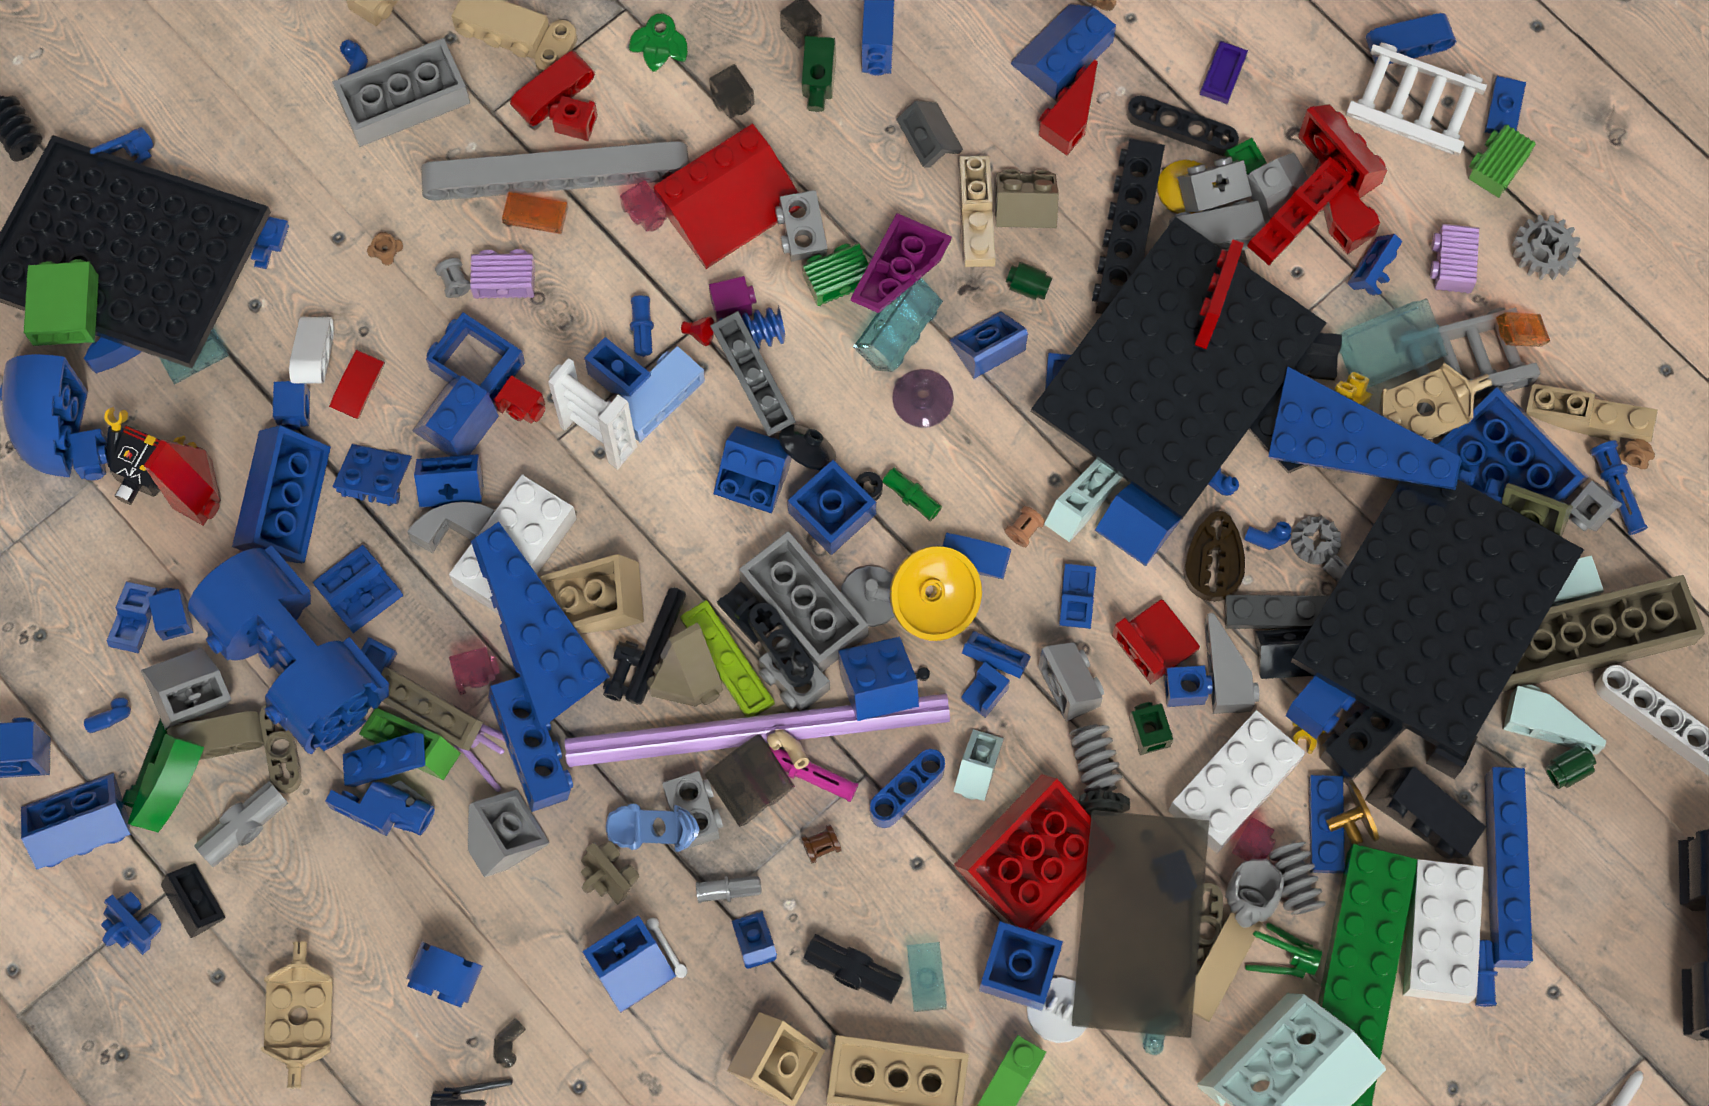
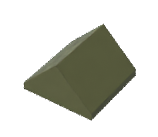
M1511 483L1507 484L1502 501L1503 505L1561 537L1573 509V506Z

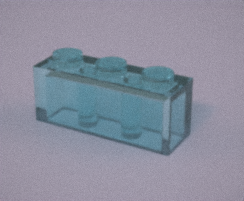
M920 278L875 315L853 348L876 371L893 372L903 363L904 356L910 347L918 342L921 336L920 333L928 322L935 318L937 309L943 300Z

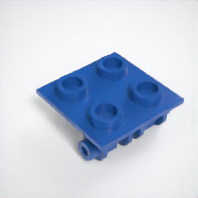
M352 444L336 477L333 488L336 489V492L341 493L342 497L348 496L364 501L366 495H368V501L371 503L374 502L376 497V502L387 504V506L398 504L400 492L397 491L412 456Z

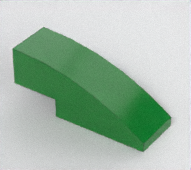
M165 734L155 763L149 762L127 824L159 833L187 789L203 752V746L189 740Z

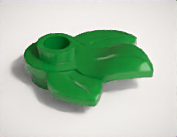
M666 14L653 15L648 20L646 26L636 30L630 39L629 50L635 53L643 52L645 63L652 72L659 70L666 63L669 56L680 62L686 61L688 54L686 39L676 31L673 19ZM659 23L665 24V31L657 32L655 30L656 25Z

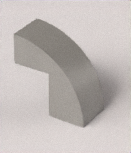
M449 503L425 513L407 532L413 543L433 553L449 528L473 540L495 511L477 503Z

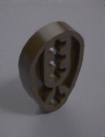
M1223 511L1212 512L1199 526L1191 541L1184 565V579L1190 591L1203 600L1216 602L1225 600L1228 595H1234L1240 588L1245 575V554L1239 531L1231 516ZM1216 521H1222V526L1227 527L1223 528L1219 540H1216V528L1212 526ZM1213 550H1218L1219 556H1222V558L1219 559L1217 570L1222 572H1219L1217 575L1216 585L1221 587H1217L1215 592H1211L1210 587L1205 585L1209 583L1211 578V571L1206 569H1210L1213 562V557L1208 555L1212 554Z

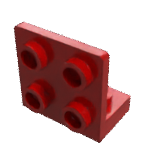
M1162 599L1130 622L1123 618L1115 624L1112 633L1113 638L1150 685L1161 678L1167 668L1176 667L1200 648L1194 637Z

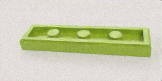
M707 600L680 616V620L686 629L695 623H698L720 680L745 717L757 716L775 705V701Z

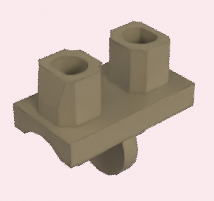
M611 841L600 846L593 843L586 848L587 853L581 860L585 866L581 873L587 879L582 885V889L585 893L595 889L601 897L608 893L618 905L625 900L629 890L637 882L639 874L629 864L619 871L612 863L618 860L620 853Z

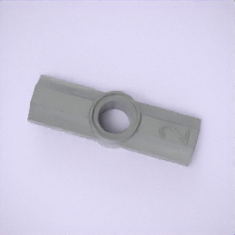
M268 781L244 803H237L229 808L221 816L220 823L198 841L194 847L214 868L239 845L244 846L253 841L261 833L263 825L284 808L288 802Z

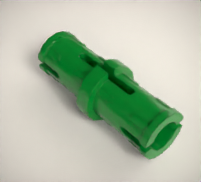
M897 468L891 469L884 477L882 483L897 493L906 506L911 505L927 520L932 521L941 511V504L927 495L919 483L914 484Z

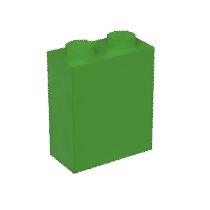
M72 260L70 263L42 262L39 265H28L24 334L33 346L95 342L99 275L90 262Z

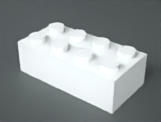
M521 475L478 535L499 522L529 565L538 574L577 518L572 505L524 475ZM471 544L449 573V576L456 588L499 615L497 608H494L490 599L492 593L488 581L482 576Z
M1256 710L1175 798L1168 812L1218 854L1300 763L1306 752Z
M1418 859L1408 909L1403 996L1468 1004L1477 997L1484 867Z

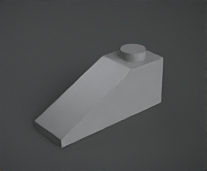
M1209 613L1207 614L1204 626L1209 675H1211L1213 683V693L1211 694L1213 714L1251 712L1255 702H1259L1258 683H1253L1251 670L1216 615Z

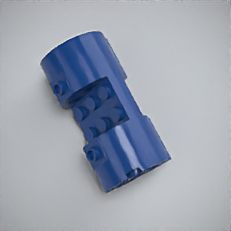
M272 545L265 550L261 548L248 549L232 556L211 571L192 593L188 609L208 633L206 641L215 654L221 652L227 661L229 659L237 661L258 653L261 661L268 669L273 667L277 671L279 676L265 695L266 708L264 711L273 724L280 723L285 731L289 730L307 753L313 754L316 750L315 748L318 747L326 751L348 738L366 722L364 717L367 715L368 710L371 707L373 709L378 708L381 701L389 696V683L350 637L343 642L335 640L317 646L297 622L303 609L311 604L309 588ZM339 721L351 727L348 733L342 730V727L338 724Z

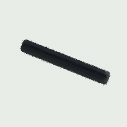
M674 587L670 588L667 592L625 696V699L633 704L641 705L644 702L648 692L647 681L655 674L653 669L661 660L660 655L671 635L686 598V593L683 590Z

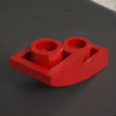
M356 350L340 380L329 407L359 419L370 392L375 388L385 362Z

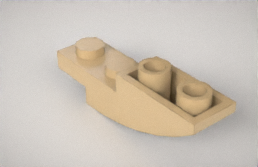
M960 156L961 220L965 267L995 266L990 156Z
M1532 384L1526 413L1554 426L1601 439L1620 442V438L1623 437L1652 442L1658 409L1595 399V394Z

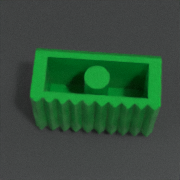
M859 243L852 246L850 244H843L837 247L834 253L825 257L816 255L808 259L806 264L803 265V276L817 306H821L844 295L854 293L869 264Z

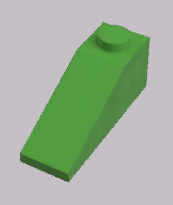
M376 708L359 735L374 744H378L414 732L423 734L425 766L418 769L444 781L461 753L440 735Z
M1017 1035L977 1106H1017L1047 1052Z

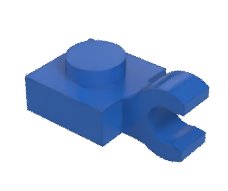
M268 217L251 255V259L255 260L254 267L267 269L271 252H281L289 228L287 220Z

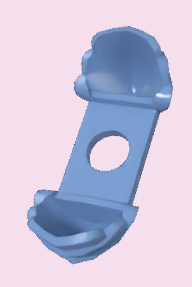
M637 804L618 807L615 811L608 814L605 826L609 841L617 844L619 847H629L631 850H636L642 843L674 844L675 852L689 847L696 839L700 829L696 819L688 810L674 805V811L642 810ZM656 818H661L665 823V832L662 836H658L654 832L653 823Z

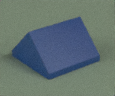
M1000 311L949 341L973 379L1025 351L1028 332L1025 327Z
M1130 483L1115 496L1095 531L1146 567L1180 523L1181 519Z

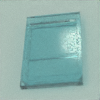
M1427 298L1411 302L1343 331L1342 346L1339 351L1342 354L1349 375L1352 372H1357L1370 379L1367 388L1449 355Z

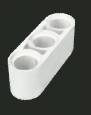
M300 317L289 364L291 383H324L334 339L332 317Z

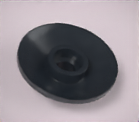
M795 424L781 430L779 441L782 448L799 464L810 469L822 470L832 460L836 461V454L832 445L817 430Z

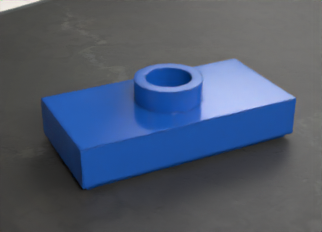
M1500 76L1496 77L1485 133L1492 134L1494 130L1500 133L1505 125H1509L1510 128H1514L1517 131L1526 82Z
M976 631L972 632L962 651V654L983 663L986 662L995 670H1001L1017 678H1021L1031 658L1029 654Z

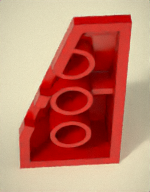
M161 440L144 464V467L172 509L204 526L208 519H212L217 514L221 501L213 462L206 450L196 446L194 448L187 444L183 446L177 442Z

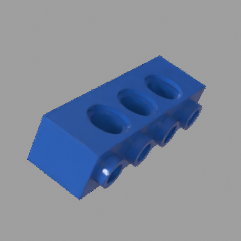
M520 676L490 686L488 699L530 810L534 812L567 801L571 788H573V781L569 771H563L559 761L562 759V753L558 742H552L548 731L551 730L550 722L536 731L533 723L535 717L530 703H526L523 694L525 688ZM524 709L528 712L529 716L518 718L514 715L513 711ZM528 737L536 738L540 745L530 747L525 744L524 739ZM545 766L551 771V774L540 776L536 773L535 768Z

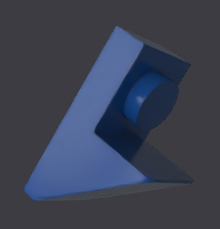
M763 911L731 921L743 962L747 969L776 960L775 945Z

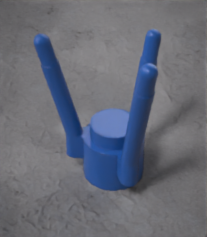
M139 127L126 135L91 148L90 153L95 154L103 151L112 154L124 148L130 157L138 156L134 162L142 164L151 157L149 150L154 148V145L147 132L142 127Z

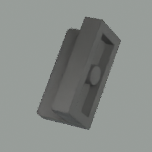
M915 101L896 119L922 167L930 168L946 153L959 154L963 151L959 140L936 102Z

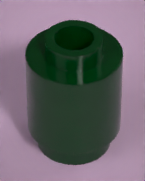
M1019 262L1018 267L1011 266L1006 282L1011 284L1010 291L1034 300L1037 298L1044 300L1053 277L1046 275V271Z
M1576 745L1550 760V764L1545 767V770L1557 789L1562 787L1569 788L1595 773L1594 765L1597 762L1588 748L1583 749L1581 746Z

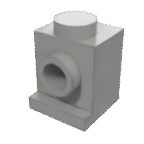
M1591 481L1571 503L1573 506L1571 513L1574 515L1571 521L1583 531H1586L1588 528L1597 531L1611 514L1622 506V503L1599 483ZM1598 504L1600 509L1595 515H1592L1591 507Z

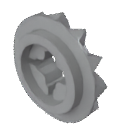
M1308 516L1298 522L1293 529L1291 535L1292 548L1303 561L1310 564H1324L1333 558L1334 555L1338 554L1342 545L1341 532L1335 527L1334 521L1330 522L1324 519L1323 516ZM1317 529H1319V533H1321L1320 538L1326 542H1320L1316 550H1313V540L1308 538V536H1313Z

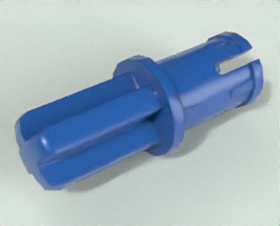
M639 295L631 298L633 322L630 323V329L633 331L635 355L645 357L652 354L651 330L654 328V323L650 317V298Z
M1480 940L1475 1006H1497L1495 977L1498 976V972L1494 971L1493 942L1490 940Z

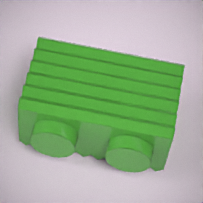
M1505 125L1500 133L1494 130L1485 143V146L1488 147L1484 154L1478 152L1470 163L1469 168L1472 169L1469 180L1500 198L1531 155L1536 145L1535 141H1531L1529 137H1525L1524 134H1520L1519 131H1515L1509 125Z

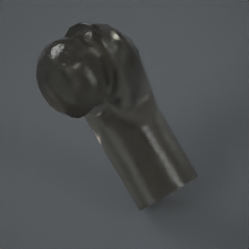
M516 1018L503 1028L494 1039V1061L505 1069L511 1068L516 1063L517 1056L512 1053L513 1042L526 1030Z

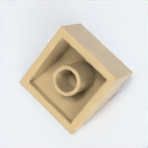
M759 1012L727 1071L750 1087L786 1106H796L825 1050L783 1020Z

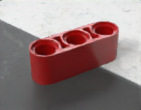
M570 51L519 89L511 98L510 105L530 126H535L549 116L554 102L559 103L562 96L573 98L587 87L593 80L595 72L575 51Z

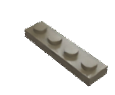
M384 667L381 674L389 683V696L382 701L383 703L440 735L459 748L467 751L470 750L483 721L397 671Z

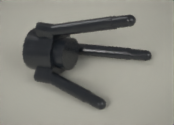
M506 1079L456 1088L444 1087V1091H433L430 1106H486L485 1100L461 1099L460 1094L510 1086L513 1081Z

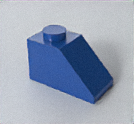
M606 337L584 357L588 375L611 393L631 397L651 376L648 370Z

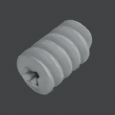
M1095 724L1084 726L1069 733L1071 736H1075L1071 741L1072 746L1079 748L1075 751L1074 755L1077 760H1082L1078 764V770L1084 772L1081 776V782L1088 785L1084 789V793L1090 791L1099 792L1100 790L1104 792L1113 791L1117 788L1115 783L1123 778L1122 774H1112V770L1119 767V762H1109L1108 758L1116 754V750H1106L1105 746L1113 742L1112 738L1102 737V734L1110 729L1107 725Z
M1306 842L1288 844L1276 848L1269 854L1270 860L1279 861L1274 866L1282 873L1284 878L1283 886H1286L1283 888L1281 897L1289 899L1283 904L1284 910L1293 911L1292 915L1307 913L1326 905L1325 901H1315L1314 897L1322 893V889L1311 888V884L1318 880V876H1308L1307 874L1315 865L1313 863H1304V859L1311 855V851L1300 850V847Z

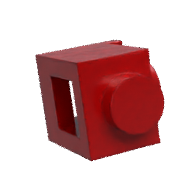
M565 96L561 97L559 103L554 102L552 104L549 119L553 120L555 133L589 141L598 117L595 102L589 101L587 103Z
M512 375L494 399L497 410L503 414L506 410L507 414L513 419L520 422L524 419L530 424L538 422L546 409L543 394Z

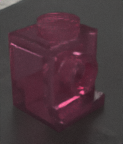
M645 180L619 195L622 210L625 213L628 212L634 224H641L646 232H653L659 229L664 221L667 220L665 206Z
M486 647L449 657L455 684L460 695L466 694L465 687H484L489 684V681L496 679V674H500L496 655L490 656Z
M1251 817L1232 853L1245 861L1267 858L1276 840L1271 838L1275 830Z

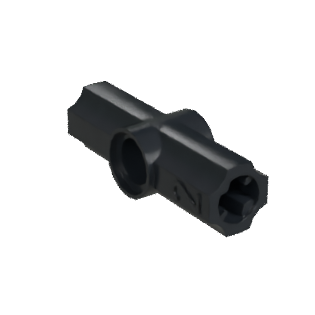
M816 933L803 957V961L832 974L833 978L841 984L854 990L862 989L892 1004L904 979L899 974L874 963V960L865 953L851 947L846 949Z

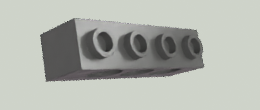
M737 311L710 325L767 435L771 436L795 423L796 421L739 312Z

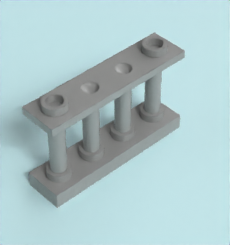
M1503 307L1497 308L1484 316L1421 332L1416 329L1410 330L1399 337L1394 348L1396 354L1409 351L1419 378L1430 373L1421 348L1438 344L1444 362L1462 375L1450 340L1467 336L1481 373L1478 377L1488 374V379H1491L1492 386L1477 391L1474 395V400L1487 397L1496 387L1508 392L1532 386L1541 374L1537 362L1528 365L1525 362H1521L1508 327L1512 325L1518 314L1516 308L1508 310ZM1497 330L1510 366L1508 370L1501 372L1492 370L1479 333ZM1422 402L1417 405V410L1420 414L1433 411L1432 406L1428 403Z

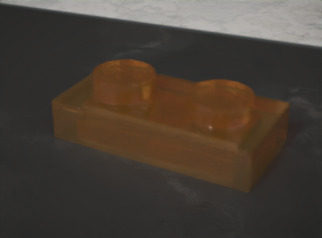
M508 192L502 222L507 225L562 234L568 204L567 202Z
M1505 312L1496 317L1499 325V334L1506 345L1542 347L1551 342L1541 314Z

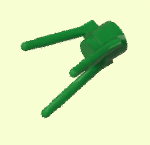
M1271 923L1266 924L1267 929L1295 946L1262 932H1253L1255 937L1291 952L1289 964L1295 966L1294 968L1247 964L1245 966L1247 971L1293 975L1301 979L1304 978L1305 973L1315 975L1322 957L1321 950L1313 948L1312 944L1296 938Z

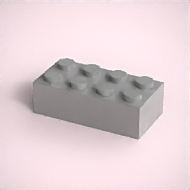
M444 38L332 81L359 147L470 104L465 83Z
M789 531L739 568L740 581L760 603H768L777 610L807 656L821 672L839 659V650L855 647L868 637L869 625Z

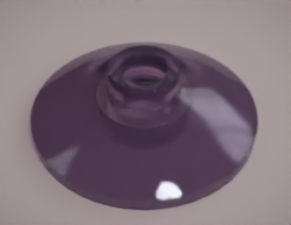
M919 369L911 371L899 379L893 390L892 401L897 415L904 422L914 427L927 428L935 426L947 418L953 407L954 394L951 385L941 374L932 370ZM927 391L929 396L921 398L918 396V392Z

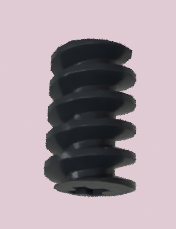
M0 96V142L3 144L6 152L9 153L11 160L15 162L24 160L33 154L43 138L40 133L36 132L37 128L31 123L29 115L25 114L26 111L20 105L17 97Z

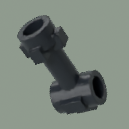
M627 640L626 643L619 641L613 657L614 660L619 661L612 681L605 680L603 689H605L603 695L613 701H621L622 697L626 696L628 687L624 686V682L630 666L637 667L643 654V649L638 648V644Z

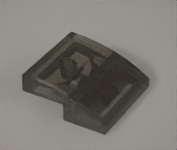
M761 734L745 742L705 773V776L739 827L747 825L766 807L775 805L795 787Z

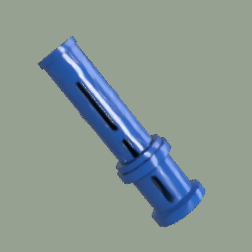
M1608 441L1592 448L1590 453L1591 456L1596 457L1602 472L1600 474L1601 480L1608 482L1613 496L1622 503L1619 511L1627 527L1628 534L1634 535L1646 530L1648 527L1644 522L1636 498L1626 478L1628 468L1627 465L1622 464L1616 449L1618 447L1617 441ZM1607 455L1609 456V459L1612 463L1611 466L1609 465L1608 460L1606 458ZM1622 492H1624L1629 507L1632 511V515H1630L1627 509V506L1621 494Z

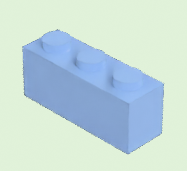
M678 346L671 352L666 351L661 355L657 365L650 371L651 376L631 397L620 395L628 401L635 439L639 443L705 382L704 369Z

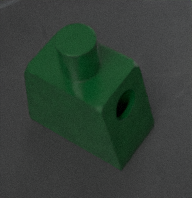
M805 36L802 94L803 97L808 98L807 110L824 111L825 99H832L836 65L835 38Z

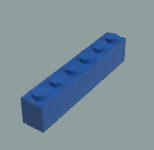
M1492 767L1484 778L1490 941L1493 942L1494 967L1525 968L1533 962L1525 768Z

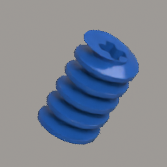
M779 306L776 315L770 307H767L765 317L761 315L759 310H755L753 320L750 319L746 312L742 314V319L758 349H760L763 339L769 347H772L774 337H777L779 342L784 344L785 330Z

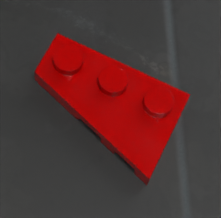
M1232 239L1228 251L1221 250L1216 267L1221 268L1220 274L1214 273L1208 291L1213 292L1211 299L1205 297L1199 315L1204 316V320L1195 346L1204 349L1208 347L1244 245L1243 242Z

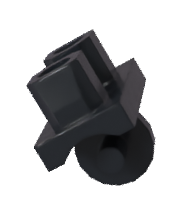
M739 582L728 594L721 597L717 604L755 645L759 640L748 624V617L751 609L760 602L742 582ZM758 612L756 622L758 624L763 622L769 629V633L772 631L768 624L771 616L769 614L762 615L761 612Z

